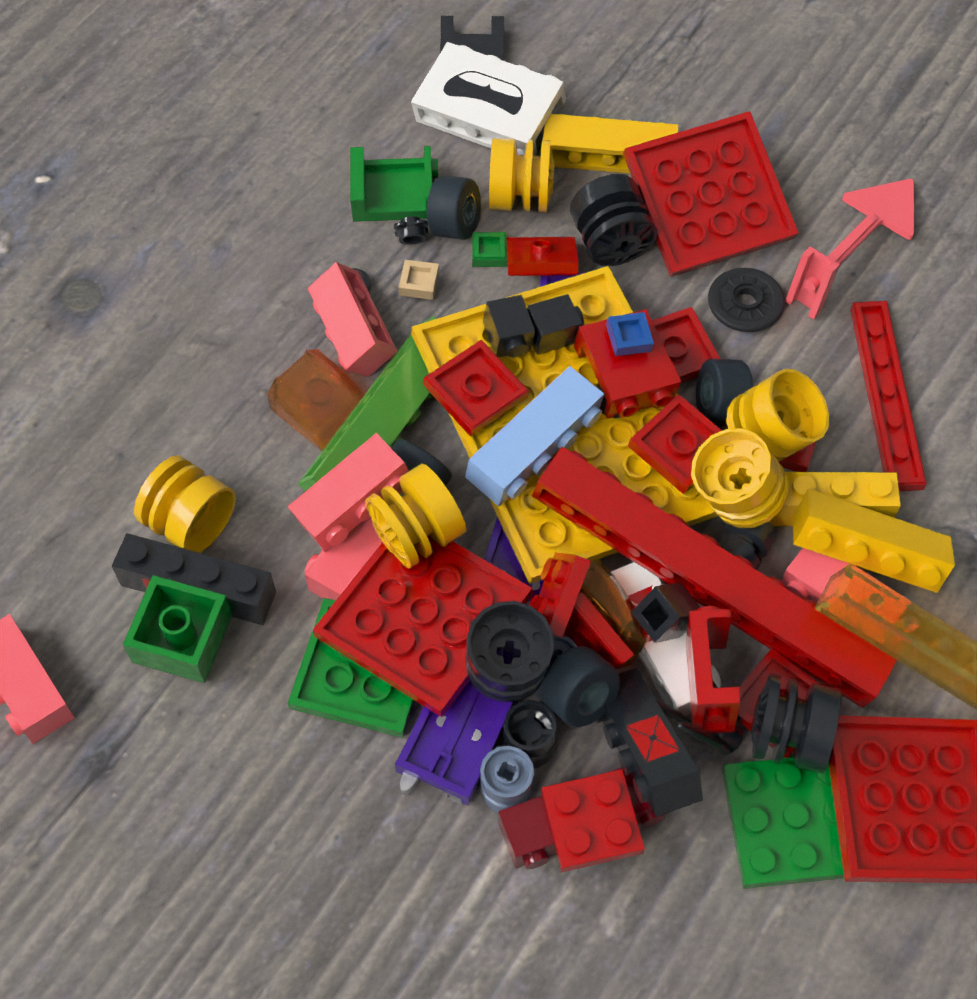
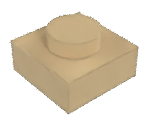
M405 260L398 287L399 296L433 300L439 276V264Z

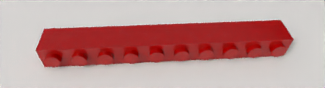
M562 446L535 486L532 497L666 583L681 582L700 605L716 606L720 610H731L730 624L769 649H774L791 663L825 685L839 688L841 695L856 705L864 708L877 698L897 661L896 658L888 654L881 644L864 639L855 633L853 628L846 622L831 618L820 611L819 606L813 601L798 597L787 590L784 583L780 580L765 576L754 569L747 559L737 555L734 556L721 548L714 538L705 534H699L691 529L681 517L672 513H666L658 508L648 496L639 492L635 493L625 487L615 475L609 472H602L592 466L582 454L576 451H569Z

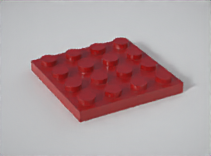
M750 111L627 147L623 152L631 177L637 184L645 201L644 205L650 212L651 218L658 229L656 242L670 277L794 239L799 234Z
M427 536L431 544L432 554L424 558L417 552L419 562L410 569L405 567L382 542L312 630L313 634L325 644L435 714L443 717L470 681L466 673L465 653L466 639L472 621L483 609L497 602L517 601L527 604L533 595L532 588L453 541L443 547L430 536Z
M839 715L834 744L828 763L845 882L977 883V720Z

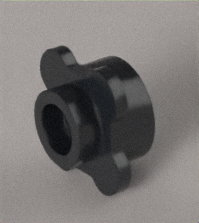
M418 217L403 218L400 222L394 224L395 236L399 238L401 244L413 245L422 243L426 240V234L428 233L426 226H428V222L420 220Z

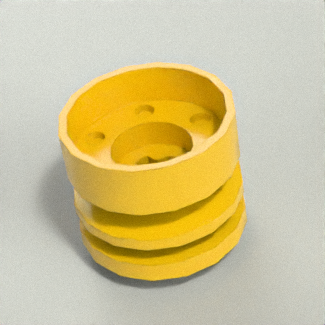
M492 139L489 210L512 211L515 196H522L525 212H530L531 197H539L538 212L547 213V206L553 194L555 160L550 147L551 140H542L541 156L533 155L534 140L528 139L525 154L518 155L515 139Z
M783 369L734 398L727 408L726 422L728 429L742 428L756 433L768 445L774 457L781 461L824 437L829 428V411L820 389L807 375L795 369Z
M742 428L725 429L710 436L698 448L692 460L691 477L696 490L708 502L715 513L725 523L732 526L755 528L769 522L781 511L788 497L789 481L784 468L774 457L768 445L754 432Z
M180 455L171 456L160 463L142 485L135 501L134 515L136 521L150 528L154 533L160 536L165 535L166 541L172 545L202 553L214 543L228 524L234 511L236 495L233 489L211 475L205 476L204 470L193 465Z
M422 463L400 477L399 482L404 496H401L393 487L387 485L381 490L383 499L374 493L365 500L367 511L379 538L386 548L409 569L419 562L417 552L424 558L432 554L431 544L427 536H430L435 542L444 547L467 531L464 518L452 495L435 472Z

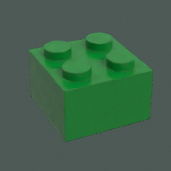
M152 575L122 644L131 662L205 683L233 615L227 597L223 594Z

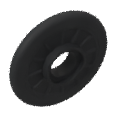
M735 268L722 273L714 280L708 293L709 307L717 320L733 330L742 332H755L770 327L780 318L785 305L784 294L777 281L767 273L754 268ZM741 294H749L753 296L756 302L752 305H744L738 301L737 297Z

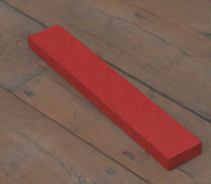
M887 300L852 302L850 312L883 473H897L899 492L924 490L927 483Z

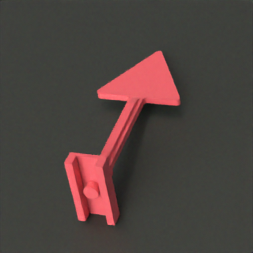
M905 179L844 193L842 201L864 213L867 217L828 256H825L811 246L802 254L785 302L789 305L795 300L801 302L811 309L808 317L814 320L822 311L839 266L879 225H884L907 240H911L914 234L913 179Z

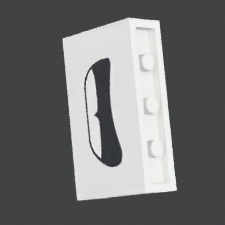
M447 42L413 97L411 105L416 122L491 148L493 138L515 139L518 155L525 154L528 139L534 140L533 155H536L535 140L556 104L563 106L566 96L564 82L552 75H543L531 71L523 65H514L502 61L496 56H487L473 51L467 46H458Z

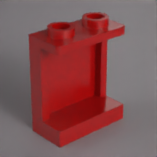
M647 309L633 313L645 312L654 342L651 352L615 356L606 327L608 319L583 325L578 329L573 347L578 358L586 356L607 401L604 410L607 419L613 418L616 414L621 418L630 417L639 410L649 407H665L675 398L681 384L677 371Z
M704 606L696 611H689L686 635L692 725L694 728L705 733L734 732L740 707L739 687L713 688L710 649L726 648L731 623V610H720L716 606Z

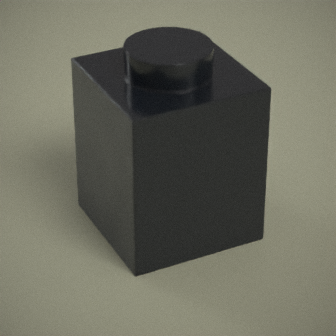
M568 294L527 306L535 329L532 345L537 355L574 344L579 327L584 325V318L578 306L574 307Z
M522 295L487 301L483 324L494 354L498 358L504 356L518 357L530 351L535 329Z
M679 582L655 586L631 613L654 643L680 638L687 631L689 611H696L700 606L683 584Z

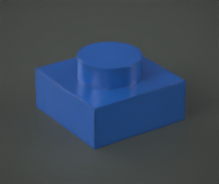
M645 312L608 317L606 327L615 356L651 352L654 342Z

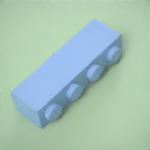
M569 366L469 459L465 478L498 506L509 497L514 500L527 486V479L534 473L537 475L542 474L553 460L552 456L562 446L568 449L576 440L577 432L583 426L590 428L598 420L602 413V410L599 408L604 393Z

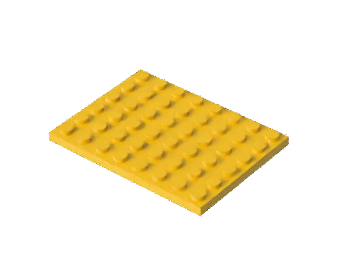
M609 266L512 295H522L527 308L528 305L568 294L574 307L578 306L584 318V325L606 320L609 316L633 313ZM486 304L412 326V338L429 373L480 340L492 350L483 324ZM573 344L539 355L536 354L532 345L531 350L521 356L499 357L506 367L529 390V395L527 399L471 437L450 415L469 458L480 450L569 366L599 389L600 385L587 356L578 358ZM664 407L645 408L626 418L607 419L601 413L598 420L590 428L583 426L577 432L576 440L567 450L582 454L589 464L602 472H609L615 475L622 485L635 493L639 492L648 496L655 506L666 513H672L681 517L688 527L718 516L696 490L695 485L685 495L682 494L628 447L630 439ZM536 473L526 480L528 482L527 486L514 500L509 497L498 506L489 498L529 584L542 580L541 573L548 558H553L555 552L578 555L591 562L618 552L532 497L535 486L542 474L537 475Z

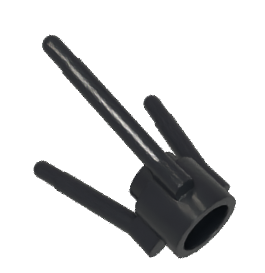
M713 681V688H718ZM656 700L664 714L679 722L677 724L678 730L713 746L722 754L728 755L733 753L742 743L743 731L737 725L741 719L740 715L737 716L734 732L705 733L693 727L691 718Z

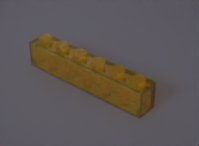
M851 563L830 576L814 609L977 710L976 641Z

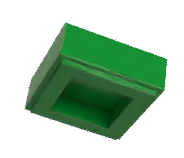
M472 232V267H507L506 232Z

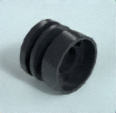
M610 174L587 183L575 194L570 203V213L577 229L582 235V241L587 247V252L592 261L601 266H617L628 263L646 252L657 238L658 229L651 218L650 212L644 205L645 201L633 178L625 174Z
M517 601L497 602L483 609L472 621L466 639V673L473 686L486 698L502 703L519 702L533 695L540 688L544 675L550 666L554 651L553 631L546 618L530 605ZM504 652H512L513 660L511 664L503 663Z
M769 673L766 684L758 695L751 726L752 757L763 760L770 742L774 743L772 761L780 764L787 747L794 748V764L796 768L823 774L829 762L840 713L841 690L835 687L812 683L804 700L798 698V680L790 678L785 693L782 695L779 694L781 676Z

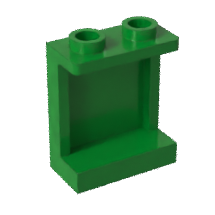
M424 146L423 158L365 160L364 147H350V202L353 222L401 220L406 217L427 219V201L432 187V179L439 178L438 158H431V146Z

